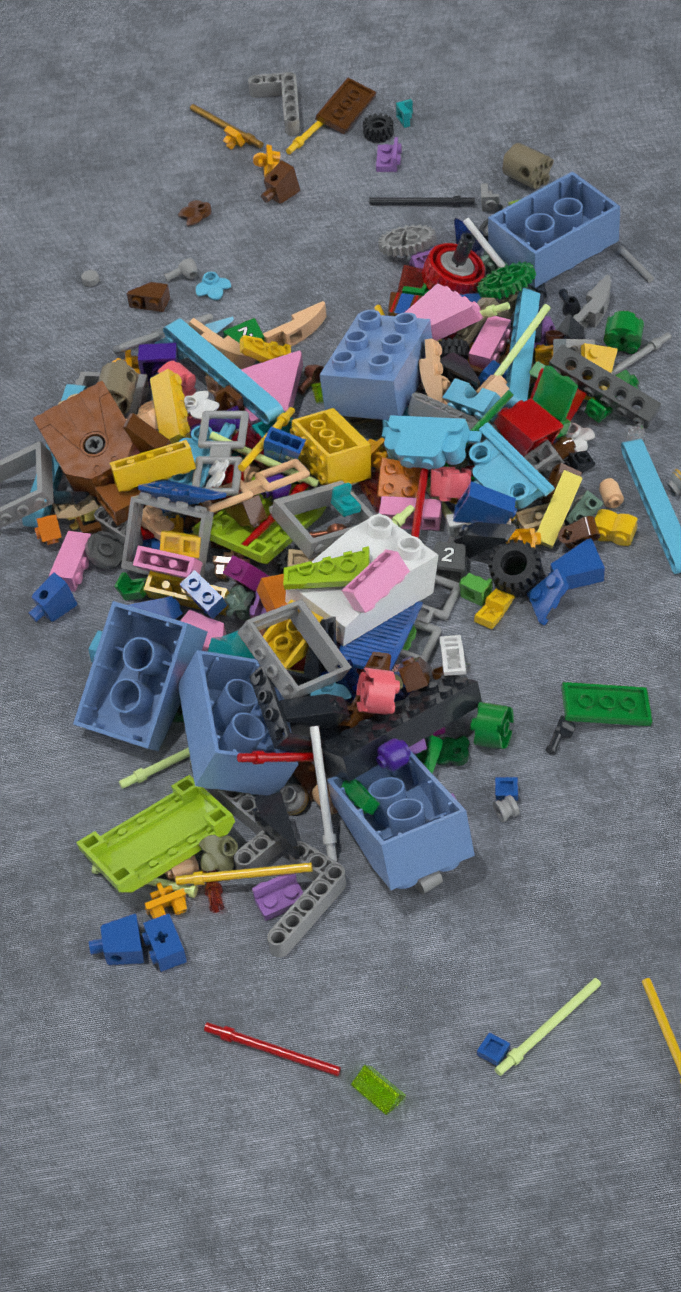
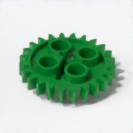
M519 261L517 264L513 262L509 266L506 264L504 267H499L496 271H491L492 274H487L486 278H482V282L478 283L477 290L482 298H498L499 300L504 296L507 298L509 295H515L517 291H522L521 288L528 287L527 284L532 283V280L535 279L536 271L533 264L526 261L523 263Z

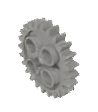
M412 224L409 227L405 225L403 228L399 226L397 229H391L392 232H386V234L381 235L382 237L379 238L378 245L380 252L387 254V256L393 255L395 257L400 255L402 257L405 254L410 256L411 253L424 252L423 249H429V246H434L433 243H436L437 240L436 232L431 226H421V224L417 226Z

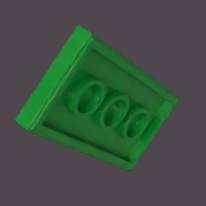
M562 682L561 691L566 721L651 726L652 724L647 687Z

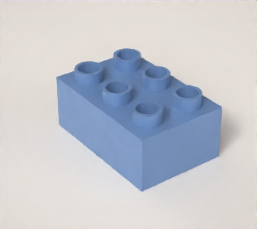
M572 171L488 217V243L508 265H511L513 262L517 264L519 261L521 263L526 261L533 264L536 276L530 285L536 288L618 242L620 206Z
M365 310L359 313L320 373L325 410L334 408L341 416L389 420L390 415L402 416L411 400L412 394L416 392L422 381L419 359L426 358L425 339L432 338L430 319L417 318L415 314L408 312L400 313L396 316L380 315L376 310Z
M197 650L178 682L195 786L267 796L280 792L298 766V762L252 764V762L237 761L238 753H252L253 751L293 753L274 749L249 678L261 666L256 659ZM274 687L278 700H285L278 689ZM287 722V725H288V728H289V730H290V733H292V732H291V727H290V722Z

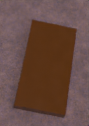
M348 77L317 113L315 120L345 134L376 97L377 92Z

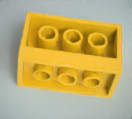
M334 408L292 420L290 433L306 439L298 458L310 473L319 480L321 485H328L338 481L353 484L371 478V444Z

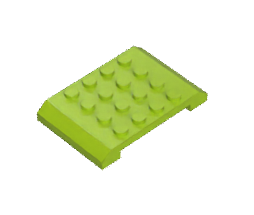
M291 483V490H292L297 484ZM261 493L257 495H259L268 517L271 514L269 507L273 506V502L263 498ZM327 506L294 516L307 529L323 515ZM224 509L218 512L212 520L210 541L260 563L268 564L293 542L275 520L258 539H255L246 547L241 545V543L257 527H241ZM201 521L194 526V534L199 535Z
M188 775L171 785L173 793L103 835L100 836L94 831L77 841L76 844L79 850L119 892L132 893L201 851L199 843L203 838L209 835L226 836L235 823L233 814L203 787L195 786L194 778Z

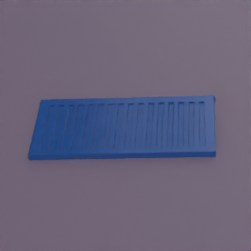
M416 602L344 646L341 645L339 651L350 666L364 669L373 652L389 653L391 655L390 671H392L423 606V602Z

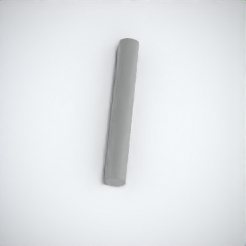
M623 246L618 248V252L648 283L654 280V277Z

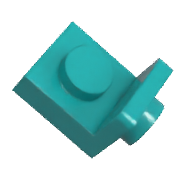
M411 99L396 103L397 119L404 128L409 127L413 114V101Z
M349 482L335 486L332 490L331 504L343 517L361 512L362 505L351 495L352 485Z

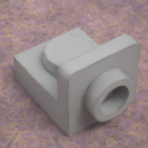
M488 183L481 184L482 211H496V206L499 204V194H492V190L488 191Z

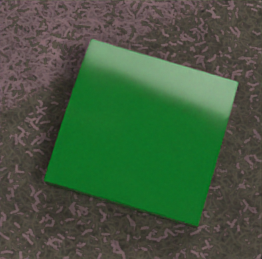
M545 366L533 400L552 416L565 421L578 385L568 376H561L552 366Z

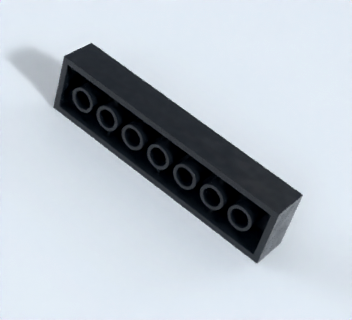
M443 674L440 679L430 682L418 691L411 692L408 697L402 700L395 701V711L393 714H375L369 719L360 721L353 728L342 731L337 737L326 740L321 745L325 773L350 782L378 765L376 761L378 747L392 738L404 740L408 747L478 708L479 702H482L478 681L458 675L444 676Z

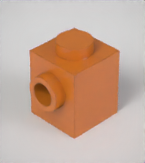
M56 514L36 519L38 527H35L37 539H42V542H46L47 545L59 543L58 539L62 538Z

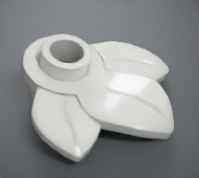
M199 391L192 396H186L184 399L187 413L199 420L202 419L204 411H216L220 405L208 399V391Z
M570 423L566 435H564L567 439L571 437L576 445V448H574L575 452L586 451L588 448L587 441L595 438L592 429L581 428L576 423Z
M226 459L224 462L217 460L213 463L208 472L211 478L205 488H212L213 486L218 488L222 484L229 460Z

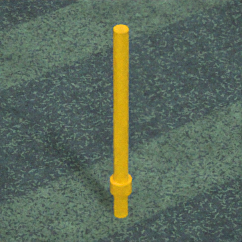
M316 121L301 136H297L286 149L287 154L290 155L296 149L301 148L304 142L323 123Z
M289 407L285 413H281L277 418V422L272 427L279 430L285 427L290 422L295 409ZM267 433L238 465L240 471H245L264 449V440Z
M311 862L211 873L198 871L193 872L191 875L176 876V885L194 883L197 886L204 885L205 882L313 872V865Z
M650 978L642 980L643 987L681 1076L680 1048Z

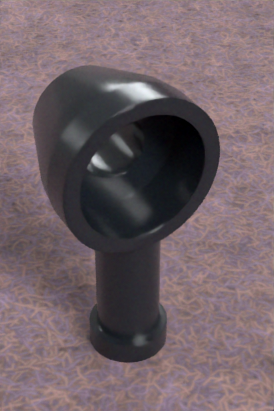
M565 288L558 292L564 302L562 307L564 316L570 314L573 317L581 311V306L576 297H569L568 291Z
M561 715L552 739L546 747V752L552 755L556 754L561 738H571L576 727L572 721H566L563 715Z

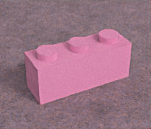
M497 316L487 318L469 352L470 365L484 370L493 360L499 362L500 353L505 351L506 342L509 337H512L513 328H511L510 319Z
M382 496L379 513L391 519L397 513L400 514L409 505H412L415 509L417 498ZM425 499L420 530L440 531L442 501L439 499ZM414 512L405 519L406 522L400 527L401 529H412Z
M67 532L49 574L50 576L55 572L68 584L72 592H75L78 584L82 583L83 572L89 566V559L85 553V544L91 536L88 533Z
M139 545L133 562V566L141 570L154 571L184 579L194 570L200 575L203 564L193 557Z
M385 549L341 591L354 610L366 613L371 611L381 598L386 597L396 584L401 583L410 570L397 551Z

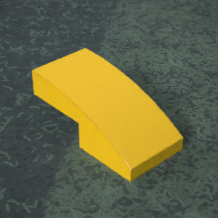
M161 531V551L193 558L200 557L201 537L179 532Z
M496 588L486 598L485 605L475 614L474 622L493 629L510 607L514 596Z

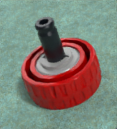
M463 233L458 244L443 243L431 249L422 269V278L429 290L438 283L444 287L448 286L452 292L456 291L459 294L478 293V283L482 282L481 279L485 277L486 271L481 258L472 251L473 244L476 241L473 234Z

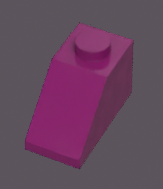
M232 555L223 571V574L228 579L242 584V586L255 593L261 578L269 577L264 572Z

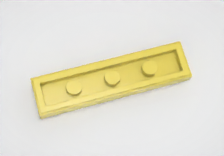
M566 470L563 471L537 531L541 533L542 545L553 548L580 486L582 477Z

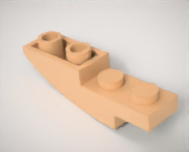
M322 301L291 315L292 321L263 333L265 342L275 341L278 345L289 344L292 347L303 341L317 330L325 320V302Z
M195 318L189 322L188 325L238 366V368L244 369L255 365L256 360L240 353V344L230 336L223 339Z
M432 338L425 339L426 358L419 359L421 379L427 395L447 405L448 403L442 397L451 384L448 378L441 375L443 373V367L440 363L442 348L436 340Z

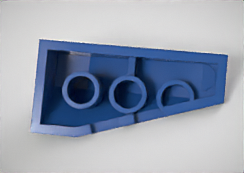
M170 480L138 486L140 492L149 493L153 498L166 497L170 499L169 502L176 503L181 501L188 503V505L224 498L227 494Z

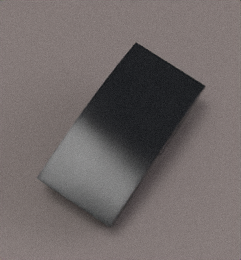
M587 450L569 453L568 459L563 460L565 462L563 464L582 473L595 466V462Z

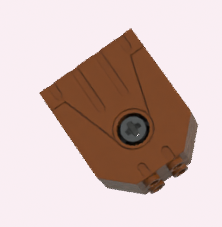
M103 381L96 383L94 386L81 391L79 394L70 397L59 405L33 418L73 491L89 492V496L97 497L96 487L115 484L110 462L140 454L123 429L126 419Z

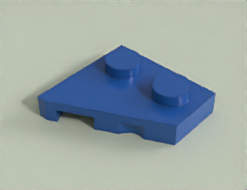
M558 568L527 593L537 619L543 625L548 622L546 617L551 608L556 609L560 598L569 587L563 571Z

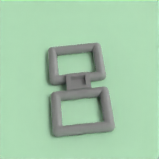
M206 314L195 319L203 324L212 321L213 315ZM164 327L151 331V334L113 347V351L120 353L158 340L161 336L165 335L163 332Z
M204 411L202 413L198 447L200 449H210V456H198L196 458V469H194L192 480L193 486L200 487L203 464H213L217 460L224 462L227 459L229 460V465H234L231 488L206 489L227 493L226 496H236L239 494L242 471L238 469V465L243 459L241 457H231L232 449H243L245 447L249 419L247 411ZM209 419H240L238 441H206Z
M438 575L435 576L436 584L448 587L452 591L443 610L423 604L414 626L431 633L422 654L418 655L402 649L399 657L404 659L410 656L414 658L421 657L424 661L428 662L442 631L440 627L432 625L430 622L433 617L442 620L448 619L460 593L458 582Z

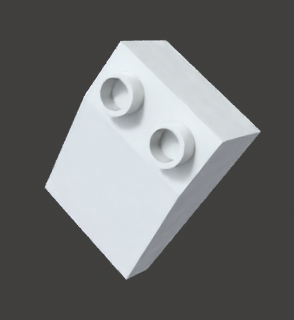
M380 513L371 516L368 520L348 530L312 561V563L323 560L322 558L331 556V558L343 556L344 552L352 550V553L362 551L363 547L369 546L370 563H372L385 549L397 551L410 572L401 583L396 584L390 590L386 597L381 598L371 611L364 613L354 610L341 591L346 586L286 590L285 602L287 604L291 599L293 601L303 599L308 608L321 617L336 616V641L342 646L372 630L416 602L421 601L434 591L438 554L422 544L420 539L411 536L394 524L389 517Z

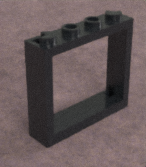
M260 666L249 678L274 749L293 753H313L311 737L290 733L274 689L276 686ZM287 670L298 686L318 678ZM339 726L333 730L319 727L321 745L326 740L341 734Z

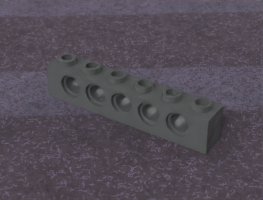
M561 344L549 362V366H552L561 376H568L587 396L595 397L602 405L610 406L620 416L630 418L639 427L643 426L647 429L660 410V402ZM573 366L575 369L568 370L566 369V367ZM589 376L591 377V379L584 380L582 377ZM599 386H606L608 389L601 390ZM616 396H623L624 399L618 400L616 399ZM637 405L641 409L635 410L632 408V406Z

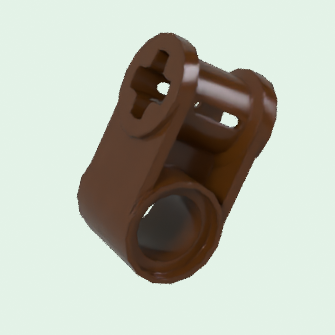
M586 516L577 522L563 527L559 531L558 539L567 548L572 550L587 539L592 538L593 542L598 540L601 535L595 518L593 516Z

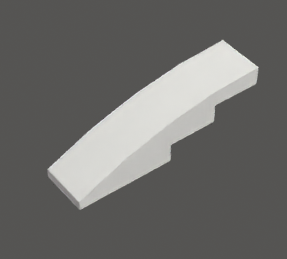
M461 635L441 636L440 648L444 676L466 674Z

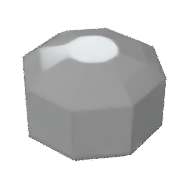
M94 270L84 271L81 275L84 286H96L100 281L97 271Z

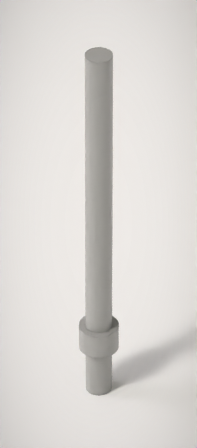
M667 332L661 337L649 341L647 346L613 367L612 374H618L651 351L661 348L662 344L671 339L670 333Z

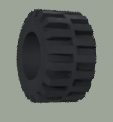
M509 540V544L504 542L501 544V548L496 547L494 549L495 554L491 553V561L488 563L489 572L495 586L499 590L509 594L512 593L514 597H518V594L521 593L522 596H525L527 591H530L540 583L539 579L543 577V566L537 550L531 547L530 543L526 542L524 544L522 540H518L515 543L514 540ZM513 562H524L527 564L525 570L518 575H508L505 573L506 568Z

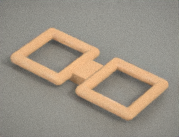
M293 459L256 473L254 476L255 480L244 483L243 480H240L239 489L242 493L214 504L210 500L201 503L207 508V511L216 512L251 499L259 493L270 492L310 476V472L298 459ZM294 467L298 471V473L271 483L266 480L267 477ZM232 482L218 488H231Z

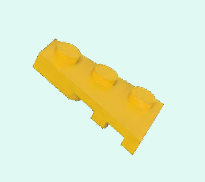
M243 335L240 339V353L263 363L290 354L291 345L285 344L281 346L275 341L266 343L261 338Z
M584 343L581 345V356L612 373L618 349ZM583 376V379L590 380L591 377ZM599 386L601 390H607L606 386ZM586 395L584 399L590 400L591 398H593L595 400L596 398L589 397Z

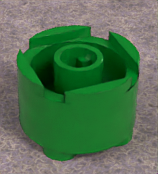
M615 312L606 321L603 338L605 345L617 348V351L635 354L641 346L644 321L641 318L639 320L635 317L636 314L633 312Z
M479 702L477 718H473L471 722V731H475L474 745L506 749L513 731L509 730L510 723H514L512 707Z

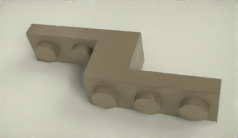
M519 291L515 295H509L507 298L504 297L499 303L495 298H481L477 304L481 310H484L487 306L493 304L496 306L508 302L510 309L498 313L497 317L510 319L515 312ZM488 316L457 331L454 338L467 341L468 345H470L481 327L484 326Z

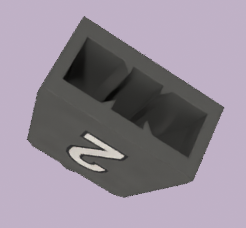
M449 537L447 542H436L432 550L438 554L436 575L460 583L461 579L465 576L466 569L465 545L456 544L454 542L456 537Z

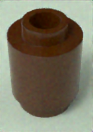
M563 436L552 443V446L562 460L567 458L569 453L575 452L574 448H576V445L571 437L567 439L566 436Z

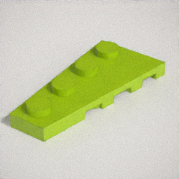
M369 546L363 547L362 551L352 553V550L344 552L343 556L335 558L328 556L322 558L323 560L312 563L309 561L285 567L284 590L347 586L370 564Z

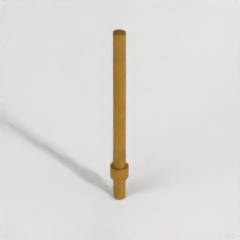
M195 104L190 106V110L225 129L227 126H230L237 130L247 144H253L260 149L263 147L264 143L256 139L251 133L243 132Z

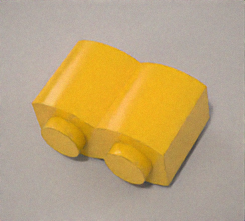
M606 509L598 510L595 516V521L601 535L598 541H612L617 545L623 546L631 545L637 530L638 518L629 514H617Z

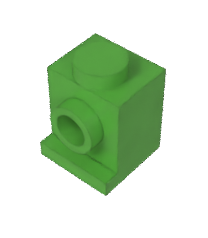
M468 573L459 583L461 597L482 607L486 602V598L493 592L492 579L489 578L486 581L480 576Z

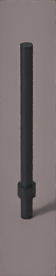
M370 197L369 204L461 206L475 205V197Z
M545 283L536 289V292L540 293L538 312L543 307L544 299L547 296ZM543 320L536 328L535 343L541 342Z

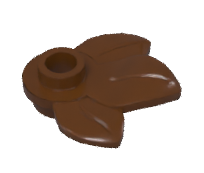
M194 200L189 202L187 207L182 208L178 216L187 218V227L200 222L202 218L210 216L212 207L208 202Z

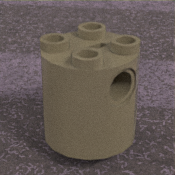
M516 143L505 153L502 170L506 176L530 188L537 189L542 184L546 185L550 179L549 172L554 160L522 143Z
M124 360L107 363L101 369L98 382H104L122 414L128 413L139 375Z

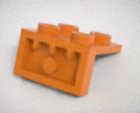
M381 458L376 463L375 471L380 472L378 497L417 498L420 468H406L400 464V461Z

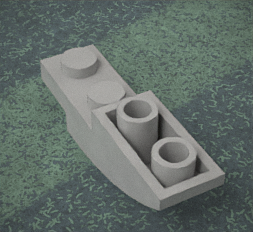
M608 274L602 280H599L597 285L587 293V304L583 306L578 314L573 316L584 327V330L589 325L595 328L601 322L608 309L611 278Z

